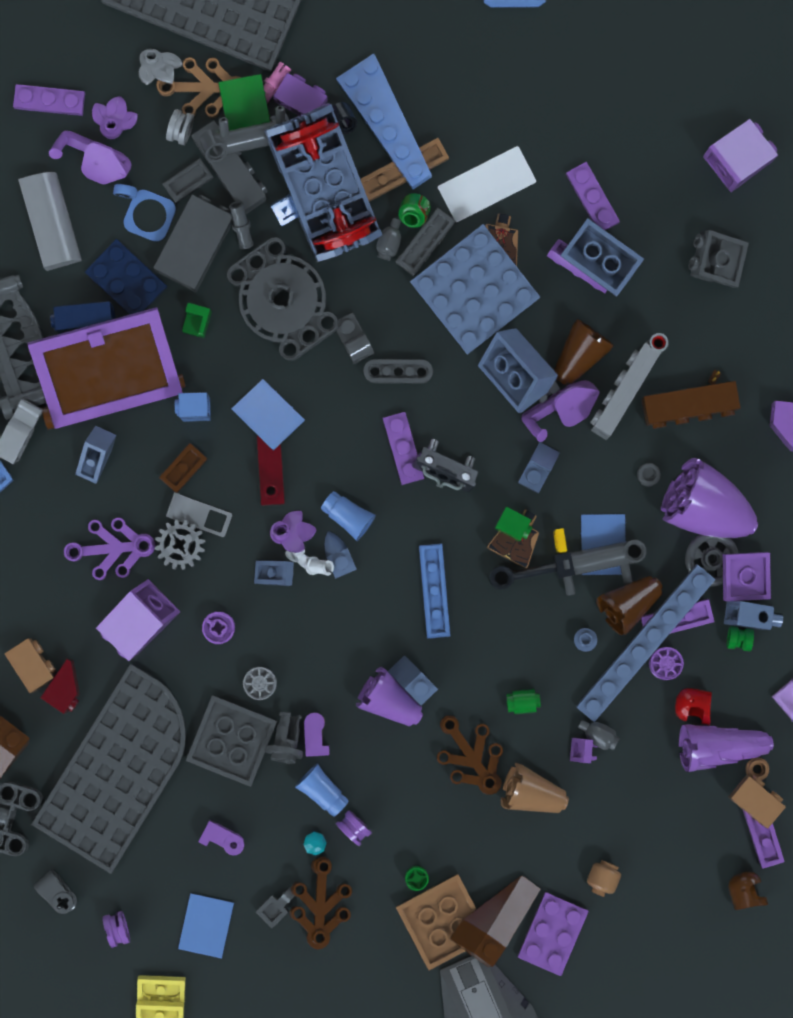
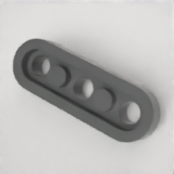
M373 359L365 364L363 372L364 377L370 383L424 384L432 378L433 368L426 360ZM373 368H377L380 371L377 376L371 374ZM396 368H400L403 371L401 376L394 374ZM422 368L426 371V374L419 376L417 370Z

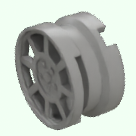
M174 110L168 124L166 140L171 142L176 140L178 144L185 146L192 131L194 114H183L181 110Z
M264 667L251 669L243 680L246 694L256 700L269 698L275 692L277 680L273 672Z

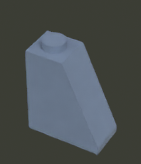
M405 655L388 671L420 705L438 690Z

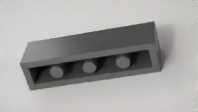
M213 120L191 135L192 140L235 202L242 201L245 213L248 214L267 201L265 193L268 191L261 181L256 182L252 175L255 172L248 162H242L239 157L242 154L241 152L228 154L223 160L218 162H212L206 158L200 143V136L209 129L219 130V126Z

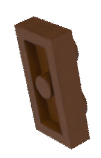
M190 443L159 478L174 492L178 493L208 459Z

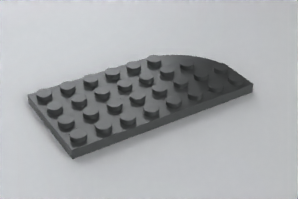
M101 0L102 4L269 72L273 70L302 1Z
M133 664L129 665L31 824L110 874L113 873L180 764L184 754L186 727L182 710L174 695L162 682Z

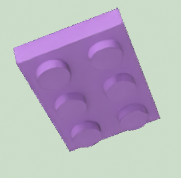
M545 892L517 957L561 976L589 911Z

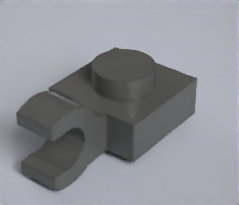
M289 887L278 899L272 895L256 911L271 928L289 912L285 905L294 897L291 888Z

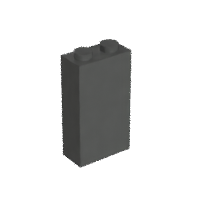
M192 195L154 266L155 272L194 292L198 291L233 223L230 209L222 205L217 208L210 204L211 200L203 195L198 197Z

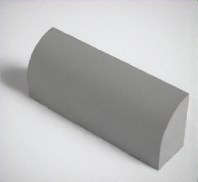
M45 172L18 179L44 269L49 271L82 261L57 173Z

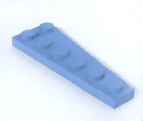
M374 54L370 55L337 77V83L410 187L415 189L432 177L431 172Z

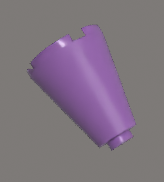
M379 667L376 670L379 674L375 678L370 676L360 691L358 699L361 700V703H356V707L406 726L417 725L423 716L421 712L422 707L386 669Z

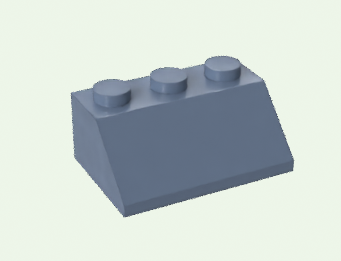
M588 218L560 255V257L616 297L644 260V258Z
M517 328L498 331L478 364V367L518 413H522L548 393L558 376Z

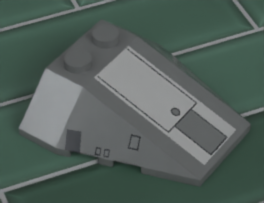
M469 956L440 969L444 1018H538L533 1006L496 965L487 967L473 956Z

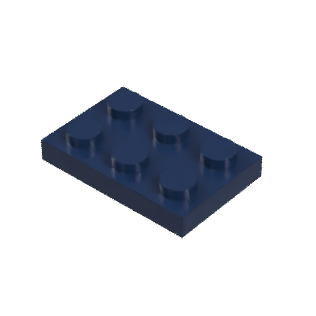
M117 239L85 271L129 315L145 311L167 288L166 284Z

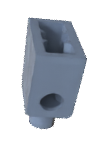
M742 601L726 602L725 625L758 630H771L772 626H782L783 614L775 613L772 606Z

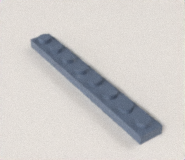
M696 564L584 695L576 707L595 722L716 579Z

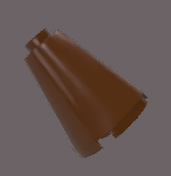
M577 319L573 323L555 365L554 371L558 375L556 379L564 385L567 383L573 384L610 352L614 345L601 334L591 329L590 326Z
M647 576L601 594L597 598L596 603L600 613L605 611L608 618L605 619L607 624L619 635H626L662 595L661 589L663 587L656 577Z

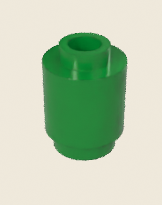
M534 689L517 690L506 694L508 712H514V714L535 713L537 711L536 708L541 707L540 694H535Z

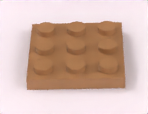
M458 874L396 906L428 970L465 952V950L449 938L462 919L473 913L476 907Z

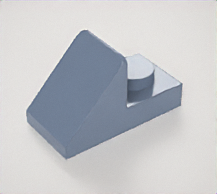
M539 442L518 483L539 493L560 452Z
M256 560L254 584L292 586L294 562Z

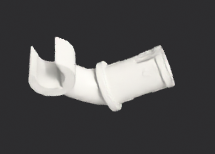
M305 549L298 553L286 550V557L293 562H297L310 575L323 574L329 576L331 573L327 571L333 572L334 570L333 562L319 560L313 556L308 557L304 554Z

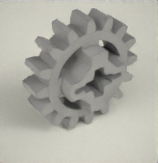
M175 520L174 526L166 523L167 530H159L162 537H155V540L160 542V545L156 546L155 550H161L157 557L159 559L166 558L165 566L173 563L172 569L176 570L178 565H181L182 570H186V564L194 567V559L201 561L198 554L199 552H205V549L201 548L200 544H204L206 541L199 539V536L203 534L202 531H194L197 525L193 524L188 527L187 520H184L182 525H180L178 520ZM177 530H187L190 534L186 536L179 535ZM169 535L171 538L170 545L165 548V541ZM175 536L181 541H186L183 545L186 554L179 548L175 549L177 545ZM196 542L195 550L191 555L189 551L190 546L192 543ZM179 554L184 560H174L170 556Z

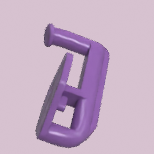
M63 131L49 150V156L53 159L62 157V149L65 145L83 151L82 173L88 179L100 184H108L125 178L132 166L131 161L123 153L72 131Z
M590 381L575 382L548 397L542 404L539 403L524 412L521 418L522 422L531 434L536 437L538 442H543L548 433L546 429H541L538 426L537 421L556 410L561 422L565 426H574L589 416L600 392Z

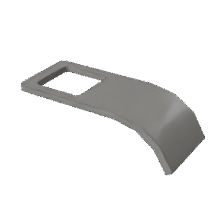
M174 492L166 517L182 523L184 520H187L190 526L195 524L198 529L225 537L232 513ZM210 510L227 515L222 532L204 527Z

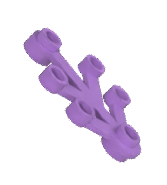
M115 518L111 522L112 529L122 532L132 541L121 543L103 528L100 521L92 520L88 524V530L93 534H97L108 544L81 547L77 543H69L64 548V556L69 561L76 562L82 556L109 554L92 571V575L96 580H103L107 576V571L123 552L132 551L123 564H119L115 569L118 577L126 578L130 574L131 567L140 557L150 556L154 552L155 541L148 534H136L126 525L122 518ZM118 520L123 523L120 529H116L114 526ZM93 523L99 524L100 528L98 531L91 529ZM142 541L148 543V548L145 550L140 548ZM73 548L78 549V555L72 557L70 554ZM126 567L127 573L120 575L119 568ZM98 569L104 571V575L100 578L95 574Z

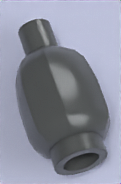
M392 218L390 227L388 226L382 231V236L379 237L376 246L378 258L390 261L391 257L396 256L401 242V233L398 230L401 220Z
M581 720L578 726L579 729L586 732L587 739L593 740V744L603 750H614L620 739L616 736L615 730L600 722L589 724Z

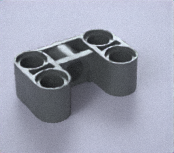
M7 782L0 785V853L19 856L28 850V838L21 833L11 831L18 808L32 811L42 805L43 795L39 790L15 782ZM6 786L14 790L12 799L5 798L3 794ZM29 793L36 796L37 802L34 806L26 803V796ZM13 839H19L22 842L23 847L21 851H15L12 848Z

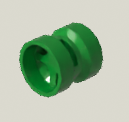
M730 626L726 647L728 649L741 648L743 651L751 652L754 641V629L746 628L741 630L737 626Z
M412 866L405 874V882L411 890H423L429 882L428 873L421 866Z

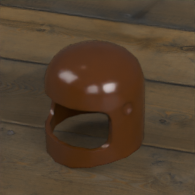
M742 872L730 879L728 887L735 910L768 905L766 896L759 897L756 893L755 884L762 882L756 873Z

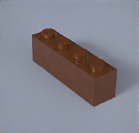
M736 381L649 395L642 398L646 426L652 425L653 429L667 427L666 423L674 421L676 425L690 423L689 419L697 417L698 421L710 420L712 415L721 414V417H729L735 415V411L740 409Z

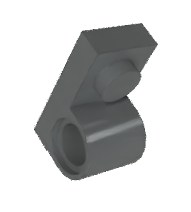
M352 312L339 319V327L336 332L353 365L374 355L373 348L362 331L354 313Z

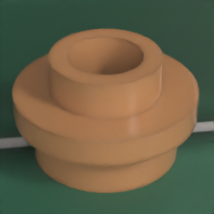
M752 758L746 764V774L751 778L755 775L760 780H763L769 774V765L762 758ZM755 765L761 767V771L757 774L753 771Z

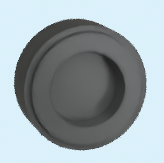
M645 463L639 467L637 479L643 486H653L660 480V469L655 464Z

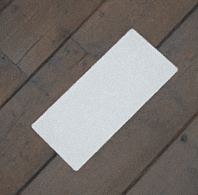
M516 146L439 185L438 189L454 220L459 222L536 183V179L520 148Z

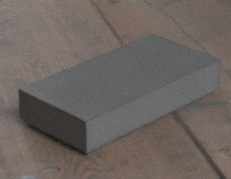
M199 158L164 182L163 186L177 204L214 177L201 158Z

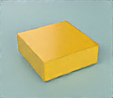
M564 528L555 529L553 535L556 553L567 552Z

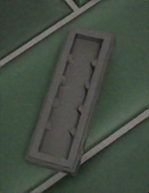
M437 208L396 260V264L414 277L456 221L440 208Z

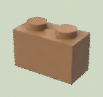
M31 638L26 639L6 652L5 656L29 693H34L51 682L55 677L54 672L57 670L50 660L46 661L41 653L44 650L37 640L33 642Z
M755 775L752 778L745 776L728 797L759 824L768 829L786 808L781 803L783 799L774 791L771 793L767 792L763 788L765 783Z

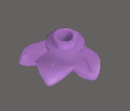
M121 96L112 98L106 106L95 103L92 109L94 122L100 125L102 135L108 139H116L123 130L131 129L136 124L138 118L137 113L127 112L126 102ZM109 125H115L114 128H108Z
M293 511L286 514L282 521L272 525L270 536L275 543L282 544L285 550L298 553L304 551L303 542L311 539L317 530L313 525L302 522V511Z

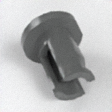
M280 712V722L276 729L274 745L266 746V753L271 755L270 759L273 761L295 764L296 759L303 758V751L297 749L300 733L299 722L302 720V716H291V713Z

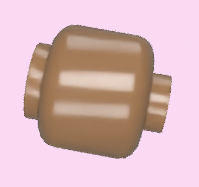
M601 860L600 863H594L587 878L588 885L593 887L591 892L602 897L606 893H615L621 879V873L618 871L619 867L604 860Z

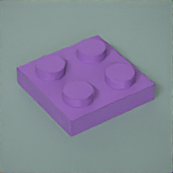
M769 552L723 554V601L771 599Z

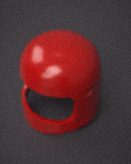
M693 688L681 690L675 703L677 717L682 721H687L688 716H695L701 719L702 725H710L712 692Z

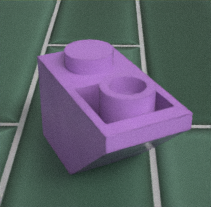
M774 401L771 406L770 427L789 451L793 452V403Z

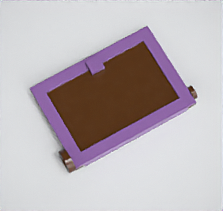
M157 307L28 342V348L48 405L42 407L43 418L48 430L179 395L178 393H183L182 388L186 387L183 374H177Z

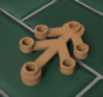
M189 57L183 61V68L186 72L192 73L200 82L173 81L172 84L158 80L157 89L162 96L166 97L171 96L174 92H200L190 103H186L182 107L183 114H187L185 113L187 107H192L194 110L191 114L195 116L196 110L213 93H220L219 83H214L197 66L195 59ZM209 58L206 61L207 70L210 73H215L222 81L241 78L238 76L231 77L220 66L216 58ZM188 62H193L194 67L188 69L186 68V64ZM211 62L217 63L215 69L209 68ZM165 84L171 86L169 91L162 89ZM221 96L214 103H209L205 107L206 115L209 118H216L219 115V110L223 107ZM209 108H216V113L209 114Z

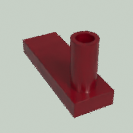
M257 436L261 505L285 504L281 444L273 451Z

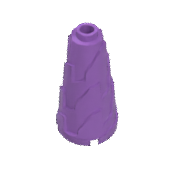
M685 724L682 725L679 733V747H683V753L679 754L682 766L686 772L716 768L717 765L738 763L739 760L757 758L761 755L769 754L774 746L772 736H769L766 732L756 730H738V728H717V726Z

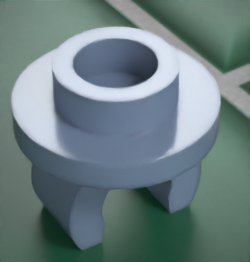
M580 629L574 636V644L581 651H591L597 645V635L591 629Z

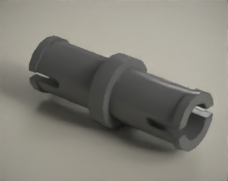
M233 202L229 205L233 218L232 228L236 231L239 247L241 249H248L254 245L249 229L251 223L246 217L243 202Z

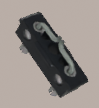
M431 439L429 447H423L418 453L416 460L412 463V467L422 471L426 477L435 480L437 487L443 488V486H448L455 490L461 489L465 492H470L476 486L475 479L478 471L472 469L475 458L468 456L465 465L435 452L439 442Z

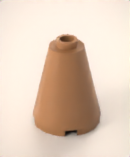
M515 763L516 767L510 768L502 790L506 791L505 798L501 797V806L504 809L560 813L561 810L566 809L569 797L566 796L565 790L522 764Z

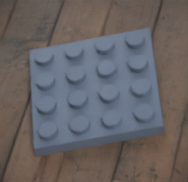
M484 224L410 281L467 355L540 298L537 291Z

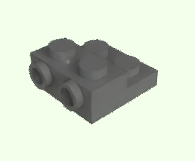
M711 230L700 231V234L695 237L693 243L696 248L695 256L690 259L688 268L691 270L690 276L707 282H717L732 288H738L749 243Z

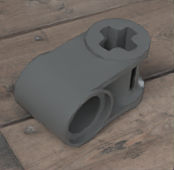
M50 869L33 885L38 894L57 913L66 914L77 906L76 895L53 869ZM67 897L69 899L67 902L68 906L62 907V899Z

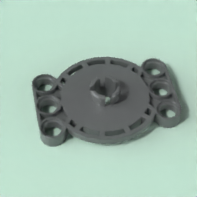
M275 237L267 240L228 269L227 278L234 286L240 287L239 307L245 323L255 334L263 339L281 342L279 347L281 356L288 361H294L333 334L339 327V321L333 313L324 312L326 307V291L319 273L301 258L285 255L287 251L285 243ZM273 243H280L282 246L281 252L277 255H273L269 251ZM255 256H260L263 259V264L259 268L251 266V259ZM292 260L305 265V268L302 269L293 265ZM237 269L244 272V278L239 282H235L232 279V274ZM310 270L316 275L319 282L315 283L310 277ZM319 288L322 291V302H319ZM281 291L289 292L288 306L286 307L275 304V297ZM243 295L247 296L248 309L244 310ZM247 315H251L252 319L257 323L255 328L249 322ZM325 317H332L334 319V326L331 329H324L322 327V320ZM264 329L265 331L272 333L273 337L266 336L259 331ZM308 330L315 332V340L311 343L303 340V334ZM294 344L297 351L293 356L285 355L284 348L286 345Z

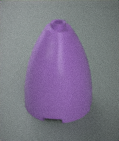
M691 458L682 465V470L684 471L675 481H671L663 498L661 511L665 512L664 521L696 534L718 538L746 537L756 531L758 527L757 516L747 499L731 481L716 469L697 458Z

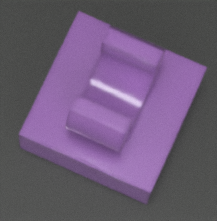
M572 738L570 761L591 763V760H597L596 756H592V747H597L593 744V740Z

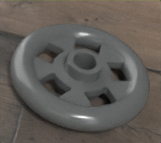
M699 534L690 542L686 550L685 564L688 573L695 566L694 560L700 558L702 568L706 572L707 570H716V577H713L716 580L710 587L722 585L723 568L721 565L723 564V554L738 553L735 543L731 538H718ZM718 541L726 546L722 552L715 548ZM706 542L709 547L701 552L698 547ZM711 554L714 555V561L712 563L708 561V557Z

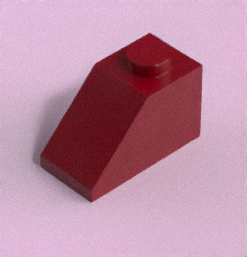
M71 659L65 661L41 696V699L63 714H66L68 711L73 712L79 703L77 698L80 692L74 661Z

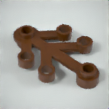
M451 715L443 717L440 722L442 731L446 734H451L466 757L450 754L442 750L437 754V761L442 765L450 763L472 767L479 775L463 774L460 770H454L450 774L451 781L454 784L467 783L478 785L479 789L487 795L497 793L501 787V779L496 774L499 756L503 753L502 746L498 743H493L489 746L490 760L487 770L481 763L485 739L489 735V727L485 724L477 725L475 728L477 736L473 751L458 729L459 722L457 718ZM448 720L454 722V727L452 729H447L445 727V723ZM484 726L487 729L485 735L478 734L479 727ZM493 746L500 748L499 754H492L491 749ZM446 753L448 760L446 762L440 761V754ZM458 772L461 774L462 778L460 781L453 780L454 773ZM489 778L494 780L492 787L485 785V781Z
M318 856L311 864L312 871L317 874L315 900L308 894L307 887L303 883L296 882L291 887L292 894L299 897L315 915L314 925L307 919L305 910L300 906L291 908L290 917L298 921L307 931V942L310 947L323 949L330 941V933L341 922L348 921L351 913L349 909L339 907L335 911V916L325 925L324 917L342 898L351 896L352 888L345 883L339 884L336 891L325 901L327 874L330 873L332 864L328 858ZM325 862L326 869L321 871L320 864ZM301 885L302 892L297 894L296 887ZM343 887H347V893L345 895L341 894V889ZM300 909L301 915L296 918L294 912ZM345 910L346 916L341 919L340 912ZM321 933L322 940L317 942L316 935Z

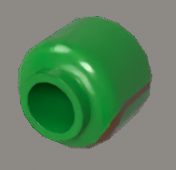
M411 193L406 195L399 207V219L408 227L417 228L423 226L430 213V202L421 194Z

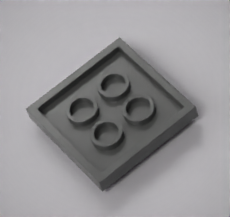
M212 695L186 761L251 787L266 752V746L270 742L278 721Z

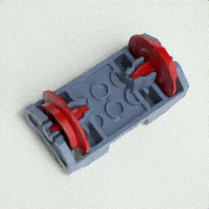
M327 103L303 115L264 129L278 169L284 177L298 212V219L306 239L318 262L339 256L343 251L348 252L353 248H358V245L368 244L382 236L336 119L332 104ZM283 133L280 135L282 142L276 146L277 134Z

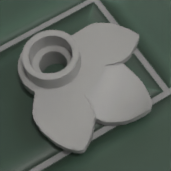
M146 49L140 54L139 61L141 67L139 69V77L146 85L150 84L155 78L172 84L174 69L181 67L183 63L173 53H160L156 49Z

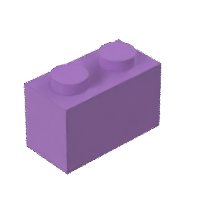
M289 73L286 74L273 96L275 103L298 116L325 105L328 99L327 95H325L326 92L316 85L311 87L305 83L306 80L297 74L292 76Z

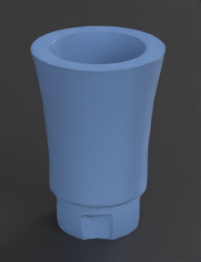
M334 491L330 493L321 506V510L344 528L356 541L365 534L376 516L354 504L346 497H341Z
M318 763L295 785V788L306 794L324 811L327 810L333 817L349 802L341 794L342 791L323 772Z

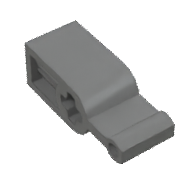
M21 399L0 438L1 458L12 464L20 460L34 432V427L43 412L41 408Z

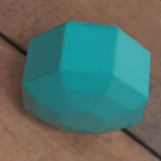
M314 831L306 835L303 845L307 853L318 855L324 852L327 841L323 834Z

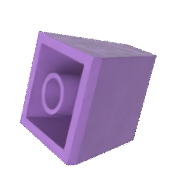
M750 119L712 144L703 156L731 193L773 162L778 156L776 153L777 148L773 142L767 141L762 135L763 130L759 124L753 123Z
M147 579L132 589L96 629L100 632L103 639L109 641L117 649L120 656L130 661L180 611Z

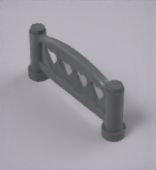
M11 275L0 279V307L6 300H11L14 303L13 309L17 312L15 318L0 316V377L7 394L0 397V406L6 420L13 417L21 399L35 406L47 403L40 381L38 383H30L18 380L29 365H34L33 360L25 362L10 358L22 343L28 344V342L44 338L34 313L19 292V289L23 288L19 275ZM13 322L21 323L20 330L24 332L22 340L3 336Z

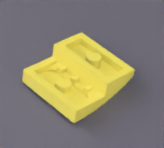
M138 975L136 1018H184L186 977Z

